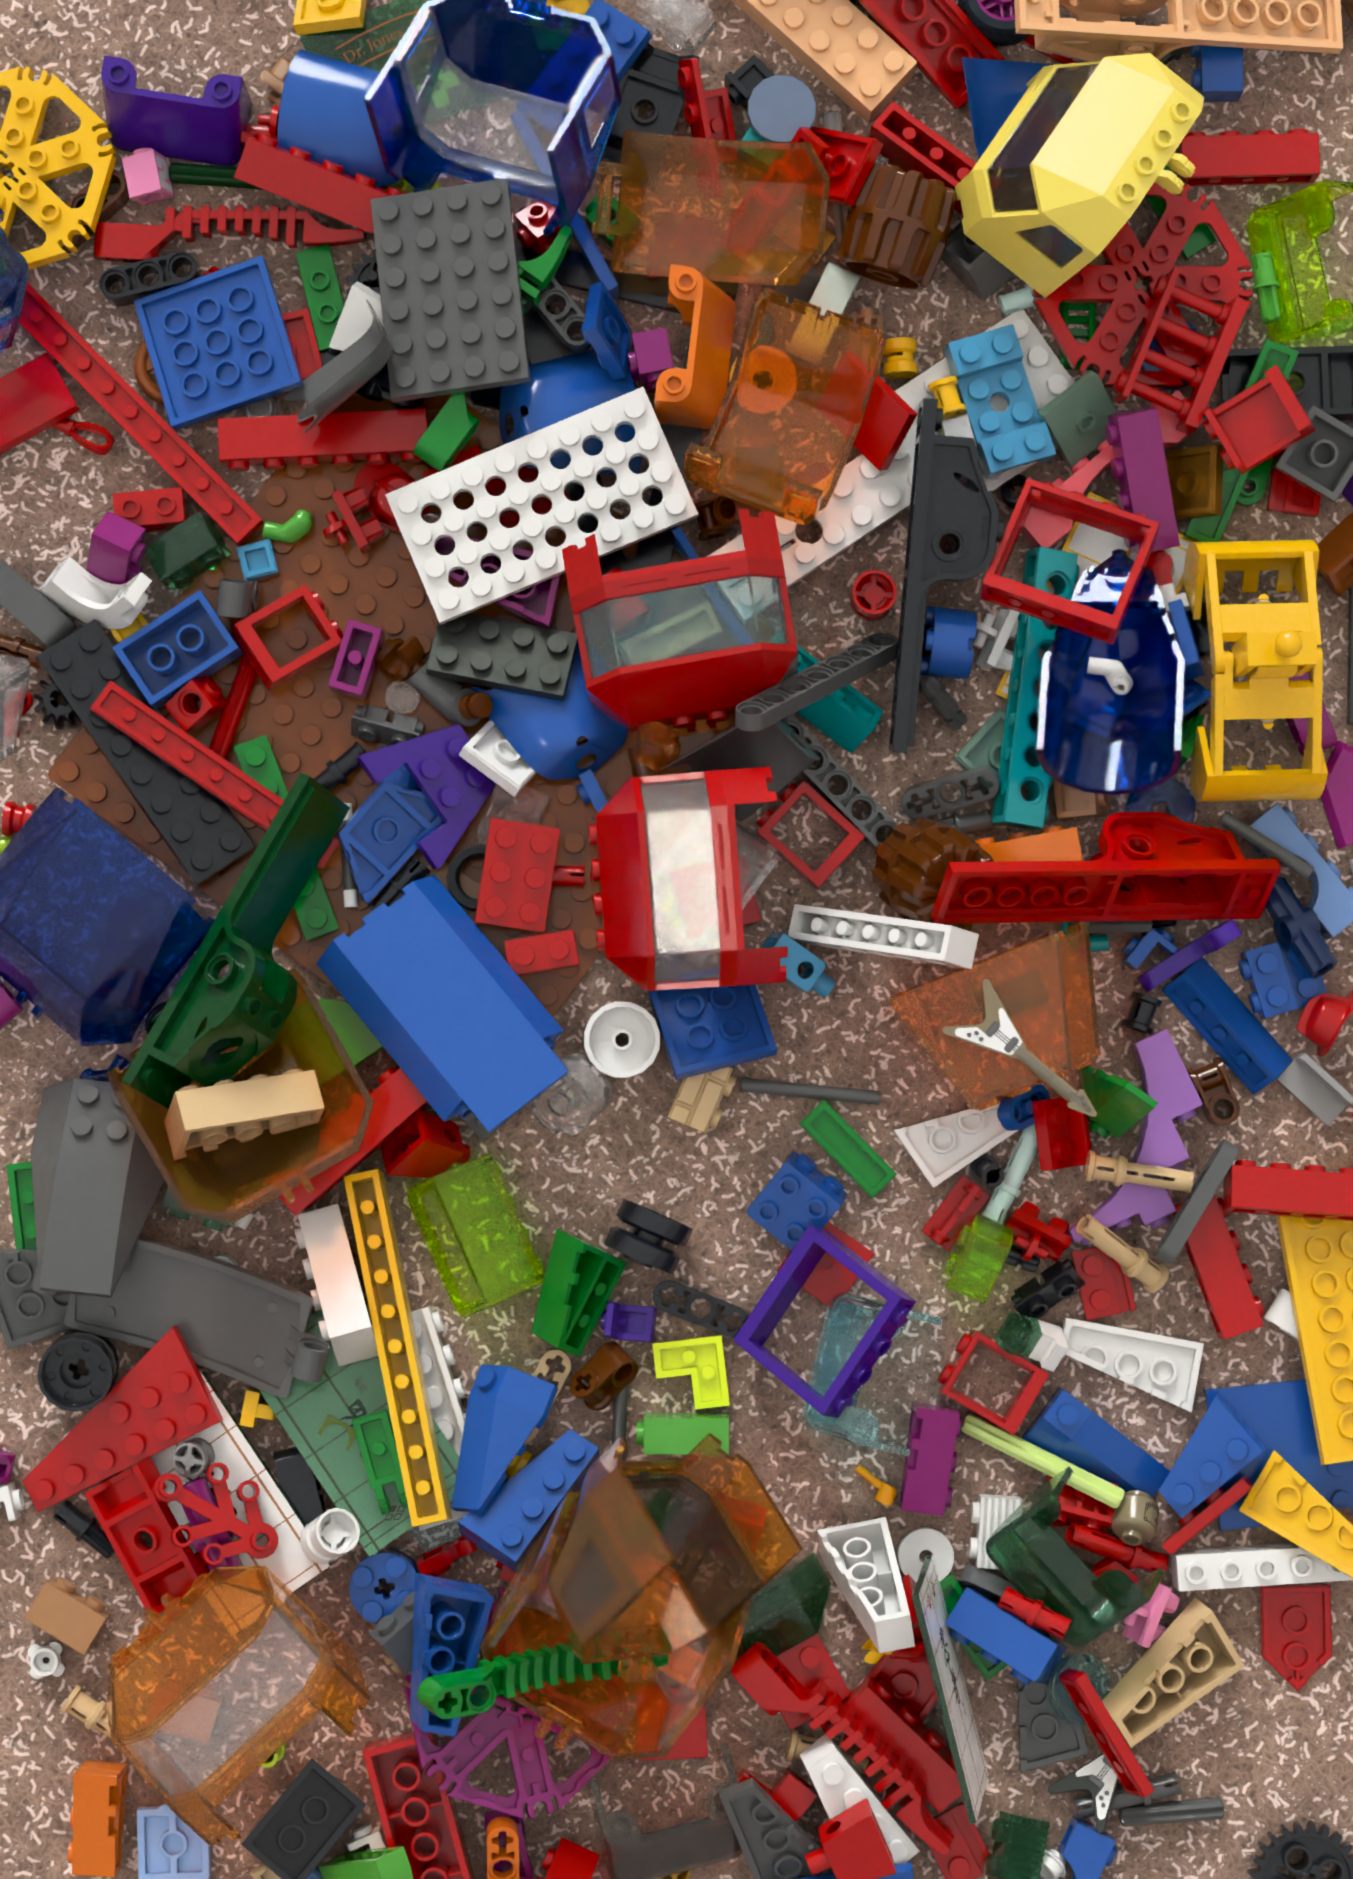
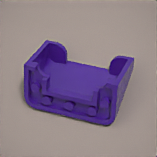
M104 55L101 76L106 124L112 135L109 139L116 148L129 152L140 148H152L164 157L219 166H232L240 161L245 147V143L240 142L241 131H245L246 125L249 123L252 101L242 77L227 74L213 76L206 84L203 98L136 88L137 73L134 66L128 60Z

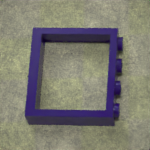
M809 1225L733 1341L821 1415L839 1418L845 1407L852 1405V1397L859 1386L865 1384L871 1377L872 1367L878 1358L883 1356L891 1347V1339L898 1328L902 1327L909 1320L906 1316L916 1301L829 1231ZM827 1252L884 1297L887 1302L823 1396L763 1345L824 1253Z

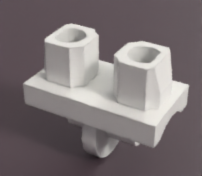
M1001 608L997 617L987 613L982 623L977 622V636L973 645L982 650L975 665L984 669L995 668L1002 671H1011L1013 652L1004 647L1008 638L1015 640L1020 612Z

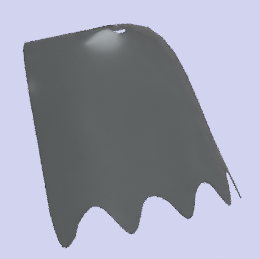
M368 300L366 301L373 316L372 325L368 331L346 350L303 380L304 386L293 389L285 397L286 401H307L306 408L298 415L297 420L300 423L314 417L312 423L303 431L305 433L371 380L392 356L393 348L383 325Z
M780 720L763 730L754 732L740 730L734 724L675 759L662 769L668 767L667 769H672L684 764L691 765L689 773L771 767L773 782L767 783L768 791H776L777 794L804 769L820 759V757L787 723ZM765 803L737 804L735 819L742 822L753 815Z

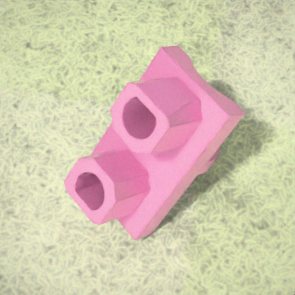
M1145 1576L1140 1590L1136 1589L1132 1601L1123 1598L1120 1601L1119 1606L1128 1610L1124 1619L1126 1626L1122 1636L1149 1649L1150 1645L1167 1629V1627L1159 1624L1163 1611L1170 1614L1175 1612L1180 1598L1171 1592V1588Z

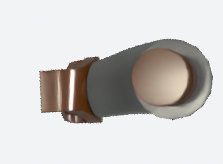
M411 636L406 642L400 638L393 640L388 638L380 646V651L376 656V663L380 670L389 678L399 681L410 674L411 676L406 681L451 723L455 725L460 724L463 727L474 726L481 718L489 716L492 712V701L486 693H476V691L467 688L459 681L427 675L428 660L424 664L421 662L426 657L424 649L416 636Z

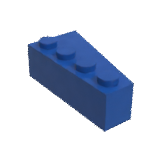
M570 1429L504 1483L483 1513L469 1512L459 1520L460 1534L518 1574L599 1464V1448Z
M415 1573L410 1718L423 1732L456 1737L461 1717L441 1719L419 1703L417 1698L418 1687L427 1677L475 1668L494 1597L481 1585Z

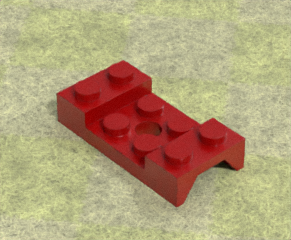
M151 1456L84 1493L150 1618L215 1583L208 1565L201 1558V1553L198 1551L193 1553L189 1545L184 1548H177L172 1544L170 1540L171 1532L179 1525L167 1503L159 1502L153 1495V1483L161 1475ZM165 1482L163 1484V1489L167 1488ZM179 1530L176 1533L177 1541L186 1543L187 1540L183 1532ZM142 1531H146L151 1535L153 1539L152 1547H148L143 1543L141 1539Z

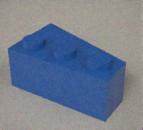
M966 1587L945 1623L953 1629L950 1635L966 1646H969L972 1641L983 1648L980 1655L990 1662L999 1665L1003 1661L1011 1666L1013 1669L1010 1674L1021 1682L1029 1685L1032 1680L1035 1683L1046 1684L1068 1647L1050 1639L1039 1632L1040 1630L1033 1626L1031 1628L1026 1625L1024 1621L1010 1612L997 1607V1603L976 1590Z

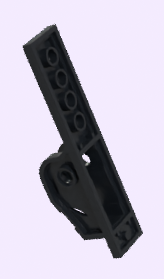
M923 398L918 407L889 737V751L896 753H907V746L914 747L928 587L937 581L957 582L971 579L981 574L990 565L994 557L996 543L1002 541L1004 532V520H998L999 511L992 491L987 490L978 461L981 459L974 438L935 435V432H939V429L941 430L943 408H937L938 399ZM962 475L968 478L966 487L959 482ZM942 536H949L955 542V549L952 554H945L941 551L939 541Z

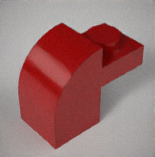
M787 1768L771 1790L745 1769H742L735 1778V1784L753 1778L794 1821H797L806 1812L817 1797L815 1788L789 1768Z

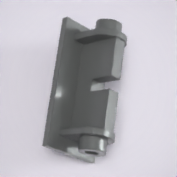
M365 704L364 707L357 705L355 715L351 717V735L357 736L365 742L375 741L386 745H393L421 736L425 723L419 722L417 717L395 712L392 723L386 722L389 710Z

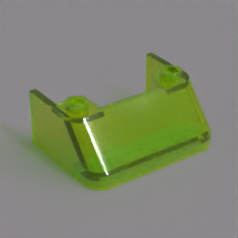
M1323 180L1259 208L1249 217L1247 231L1252 255L1256 256L1255 254L1264 252L1272 253L1275 278L1280 284L1277 296L1281 316L1279 321L1267 323L1268 333L1271 339L1277 343H1294L1342 334L1353 330V303L1348 299L1341 298L1330 301L1317 236L1328 232L1332 228L1336 216L1333 201L1353 193V182Z

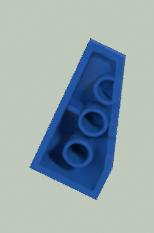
M481 1365L468 1399L452 1509L455 1511L483 1513L507 1478L505 1470L516 1455L521 1457L527 1449L524 1442L535 1427L540 1430L546 1421L558 1391L556 1385L510 1366Z

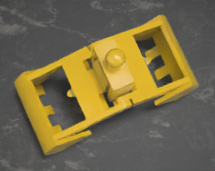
M1314 540L1191 542L1187 548L1183 584L1187 599L1189 600L1191 613L1193 614V620L1200 619L1203 585L1205 586L1211 668L1214 675L1211 680L1210 752L1205 727H1197L1192 768L1189 777L1196 802L1317 800L1324 791L1328 771L1321 745L1322 648L1317 647L1322 645L1316 591L1320 551ZM1277 570L1275 591H1292L1294 583L1300 599V603H1271L1268 595L1261 594L1256 604L1220 605L1219 593H1223L1225 571H1243L1241 592L1245 593L1257 592L1260 571ZM1223 642H1236L1231 647V652L1224 651ZM1309 672V680H1289V677L1302 676ZM1248 673V682H1233V678H1242ZM1308 718V730L1301 769H1282L1281 764L1265 765V770H1247L1246 765L1231 766V771H1223L1224 720L1259 719L1262 721L1263 727L1269 730L1274 726L1273 721L1276 719Z

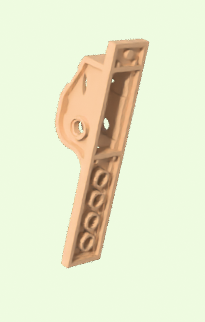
M1014 0L1016 34L1034 35L1035 50L1072 58L1073 61L1080 63L1101 61L1104 57L1144 53H1151L1155 58L1161 60L1173 50L1196 45L1338 54L1343 50L1341 0ZM1167 2L1168 25L1144 26L1135 25V22L1120 21V17L1139 16L1153 12ZM1059 6L1066 8L1078 21L1075 18H1060Z

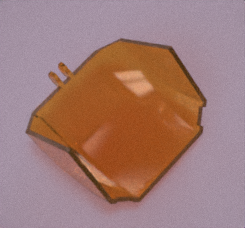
M295 968L288 971L291 972L297 984V998L283 1027L268 1048L258 1057L254 1056L232 1077L234 1082H239L259 1074H266L270 1077L282 1075L291 1069H302V1071L315 1070L325 1106L318 1123L277 1134H271L270 1130L266 1129L263 1130L260 1136L253 1138L254 1140L242 1143L236 1138L227 1139L223 1143L218 1144L219 1149L204 1152L203 1146L185 1150L187 1157L174 1160L164 1122L168 1109L121 1081L132 1062L121 1071L118 1067H115L107 1072L117 1099L181 1210L184 1212L234 1223L281 1195H284L287 1202L291 1204L295 1201L292 1189L302 1185L303 1189L307 1190L308 1193L312 1192L315 1189L309 1179L360 1151L374 1101L311 987ZM206 1022L204 1023L199 1035L204 1031V1026ZM140 1047L129 1054L132 1060L135 1058ZM238 1047L228 1048L220 1053H228L236 1050ZM191 1082V1084H190V1085H197V1086H199V1088L202 1087V1086H200V1085H198V1084H196V1083H194V1082Z

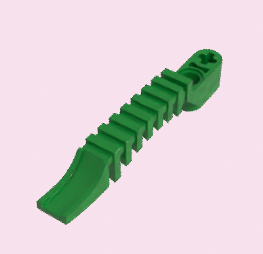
M565 224L550 248L543 255L533 260L518 262L522 297L536 307L541 302V298L538 295L540 291L524 279H528L543 291L546 289L563 261L572 240V230ZM522 300V302H523V311H524V314H525V312H526L527 310H526L525 307H524V303H525V302ZM465 392L451 395L413 450V454L439 472L451 466L480 423L478 418L468 412Z
M660 1631L634 1637L605 1635L599 1639L593 1636L587 1637L584 1642L572 1640L569 1645L557 1643L554 1648L542 1646L539 1651L527 1649L524 1650V1654L513 1652L508 1653V1657H503L502 1655L493 1656L492 1662L487 1659L478 1660V1668L427 1677L418 1687L417 1698L423 1707L437 1717L452 1719L488 1711L493 1706L498 1695H504L507 1698L516 1697L515 1690L520 1693L529 1692L528 1685L534 1689L544 1688L543 1681L550 1686L559 1685L558 1678L566 1683L576 1682V1675L586 1682L593 1680L592 1673L605 1681L612 1679L611 1672L619 1677L654 1669L668 1664L669 1633ZM476 1687L475 1692L470 1696L472 1690Z

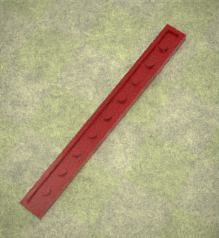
M26 280L19 284L0 303L238 546L264 523L243 499Z

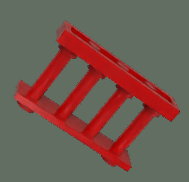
M1173 268L1165 276L1160 275L1153 288L1152 294L1156 298L1126 371L1121 370L1114 383L1113 389L1117 390L1114 402L1122 403L1129 397L1130 393L1176 413V417L1180 419L1176 430L1189 435L1199 427L1204 415L1203 410L1208 405L1249 301L1237 296L1229 303H1223L1221 306L1176 286L1175 283L1180 270ZM1169 298L1214 318V322L1219 324L1214 336L1206 337L1162 317ZM1156 330L1202 350V354L1205 355L1202 366H1197L1194 369L1150 349L1149 346ZM1143 361L1188 381L1189 386L1193 387L1189 398L1180 400L1136 380Z

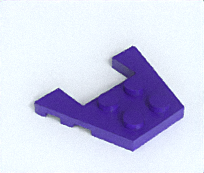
M460 724L356 757L373 784L379 783L400 766L404 765L437 812L443 823L416 843L433 869H438L443 865L496 785L494 781L459 756L462 748L470 741Z

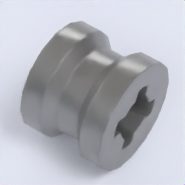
M193 1438L179 1445L174 1450L172 1456V1465L175 1471L180 1476L186 1478H194L205 1472L215 1459L212 1445L201 1438ZM194 1450L196 1451V1453L198 1454V1456H199L200 1458H197V1457H196V1455L194 1454Z

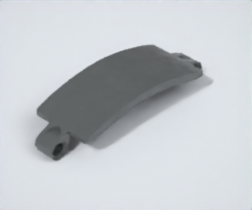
M141 1236L136 1240L130 1252L129 1261L111 1298L40 1290L38 1262L36 1263L31 1284L32 1290L50 1296L70 1294L64 1318V1324L68 1327L151 1349L173 1326L177 1325L196 1364L284 1399L290 1396L295 1378L312 1383L321 1382L330 1345L306 1332L314 1303L313 1298L271 1278L202 1253Z

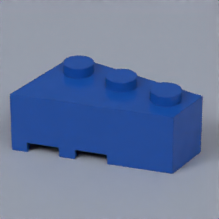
M1220 1392L1214 1398L1159 1489L1161 1495L1181 1518L1191 1512L1266 1448L1264 1443Z

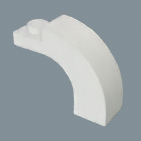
M69 556L55 567L38 592L62 611L80 621L89 623L95 619L101 628L122 629L133 623L148 602V594L145 593V590L152 580L140 572L124 584H111L93 576Z

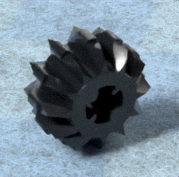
M40 680L39 685L45 691L44 693H34L33 698L43 702L34 708L38 714L45 713L42 722L49 725L54 721L55 728L62 730L66 720L68 726L71 729H75L77 727L74 718L76 717L68 705L65 707L56 700L60 695L59 691L53 683L49 685L44 680Z

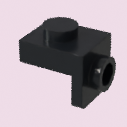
M753 55L734 74L729 72L725 75L724 87H727L730 101L736 106L741 104L748 111V100L753 89L763 79L774 75Z

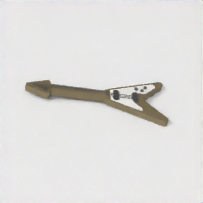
M988 979L982 980L985 1009L984 1021L976 1025L945 1026L942 1028V1033L1019 1060L1068 1102L1066 1104L1067 1108L1096 1117L1097 1112L1083 1089L1078 1091L1026 1048L1025 1042L991 982Z

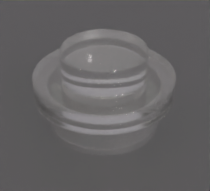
M397 680L387 688L385 701L391 711L406 715L413 712L419 705L420 693L406 680Z

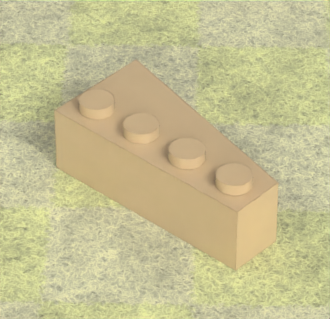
M291 1069L277 1076L268 1077L266 1074H259L239 1082L222 1080L213 1086L201 1088L197 1085L185 1086L175 1091L164 1122L173 1158L177 1160L187 1157L185 1150L203 1146L204 1152L219 1149L218 1144L223 1143L227 1139L236 1138L242 1143L254 1140L253 1138L260 1136L263 1130L269 1129L271 1134H277L318 1123L325 1106L315 1070L302 1071V1069Z
M1195 1597L1102 1702L1127 1745L1132 1748L1241 1670L1245 1665L1214 1612Z

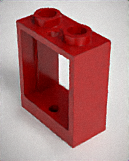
M306 584L234 624L231 635L268 692L339 651L341 639L343 638L342 631L334 620H328L323 612L324 604L315 591L310 592ZM301 602L326 642L279 668L254 628Z
M803 780L798 787L792 783L780 796L783 804L775 812L769 808L757 821L756 824L760 829L756 835L818 890L866 836ZM803 795L848 835L815 872L770 832Z
M974 1329L970 1335L964 1333L955 1348V1351L959 1353L953 1365L947 1363L938 1377L937 1381L941 1383L938 1390L1015 1435L1049 1374ZM978 1343L1029 1372L1004 1417L999 1416L952 1388Z

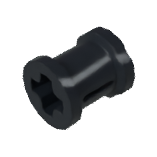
M1132 992L1131 997L1134 1000L1127 1019H1124L1121 1025L1145 1034H1152L1153 1029L1150 1026L1156 1008L1161 1007L1162 1001L1142 993Z

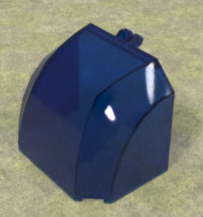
M56 787L26 821L0 855V976L19 992L15 998L18 1003L23 1004L29 1000L35 1005L31 1011L32 1015L38 1018L44 1013L81 1046L133 1043L145 1030V1021L149 1012L155 1006L168 1001L212 926L214 919L209 916L204 920L192 907L196 900L185 889L77 798L72 803L64 799L65 792Z

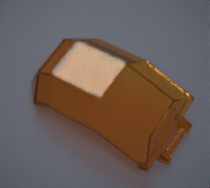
M625 130L623 134L621 164L598 162L597 173L601 174L597 220L593 222L592 233L614 236L611 272L669 277L670 264L695 268L712 282L796 286L822 255L830 177L812 144L809 142L781 143L714 140ZM614 176H620L616 224H611Z

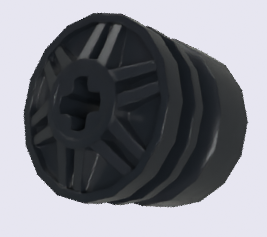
M79 1330L66 1332L54 1341L39 1362L37 1377L42 1393L50 1403L62 1410L78 1412L92 1408L104 1399L118 1377L120 1362L117 1350L107 1337ZM80 1359L86 1361L85 1368L89 1369L85 1370L82 1375L77 1373L78 1367L73 1365L77 1364Z

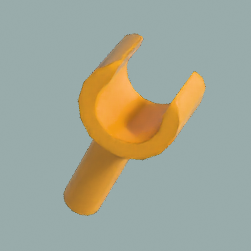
M859 1464L855 1471L872 1486L878 1488L874 1499L886 1506H891L897 1495L895 1487L876 1478Z

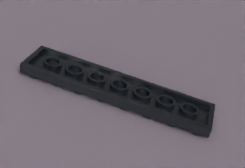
M94 619L37 655L36 660L197 887L253 850L255 846L225 803L90 711L92 704L111 680L163 716L158 708L154 709L149 704L113 650V644Z

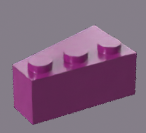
M912 1402L899 1503L902 1511L944 1516L945 1507H951L953 1487L948 1486L950 1472L955 1473L957 1452L954 1451L956 1437L959 1438L961 1431L960 1413L955 1408Z

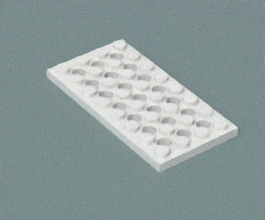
M644 386L385 494L440 625L565 573L562 549L570 545H577L579 549L586 545L585 538L595 534L599 558L698 517L696 507ZM627 424L633 427L635 436L631 441L621 442L616 438L615 430L620 425ZM589 438H597L602 442L603 449L597 455H588L582 448L584 442ZM558 451L566 452L571 458L570 464L564 469H557L550 462L552 455ZM636 456L644 457L649 463L647 471L642 474H635L629 469L628 464L630 460ZM525 465H533L539 472L537 479L530 483L523 482L518 477L520 468ZM602 470H611L615 473L617 480L611 487H602L596 481L598 473ZM499 478L506 483V490L502 495L492 496L486 491V485L491 479ZM571 483L580 484L584 488V495L578 501H570L564 495L565 488ZM649 488H656L662 493L663 499L656 506H649L642 499L643 493ZM460 492H468L474 497L473 505L466 510L458 509L454 505V498ZM547 497L552 502V508L547 514L540 515L533 511L532 503L536 498ZM620 501L628 504L631 510L628 517L622 520L615 519L610 513L611 506ZM429 505L439 507L442 512L440 519L435 523H427L421 517L423 509ZM507 510H513L520 516L519 523L513 528H505L499 521L501 514ZM585 515L595 517L598 521L597 529L592 533L582 532L578 528V521L581 517ZM473 524L484 525L488 531L486 538L480 542L470 540L467 536L470 526ZM557 528L565 533L566 539L562 545L553 547L546 542V534L551 529ZM442 537L451 538L455 542V549L449 555H440L435 550L436 542ZM520 542H527L534 549L532 556L527 560H519L513 554L514 547ZM487 556H496L501 561L500 569L494 574L485 573L481 569V562ZM456 569L466 571L469 575L467 584L459 588L452 586L449 583V575L452 571Z

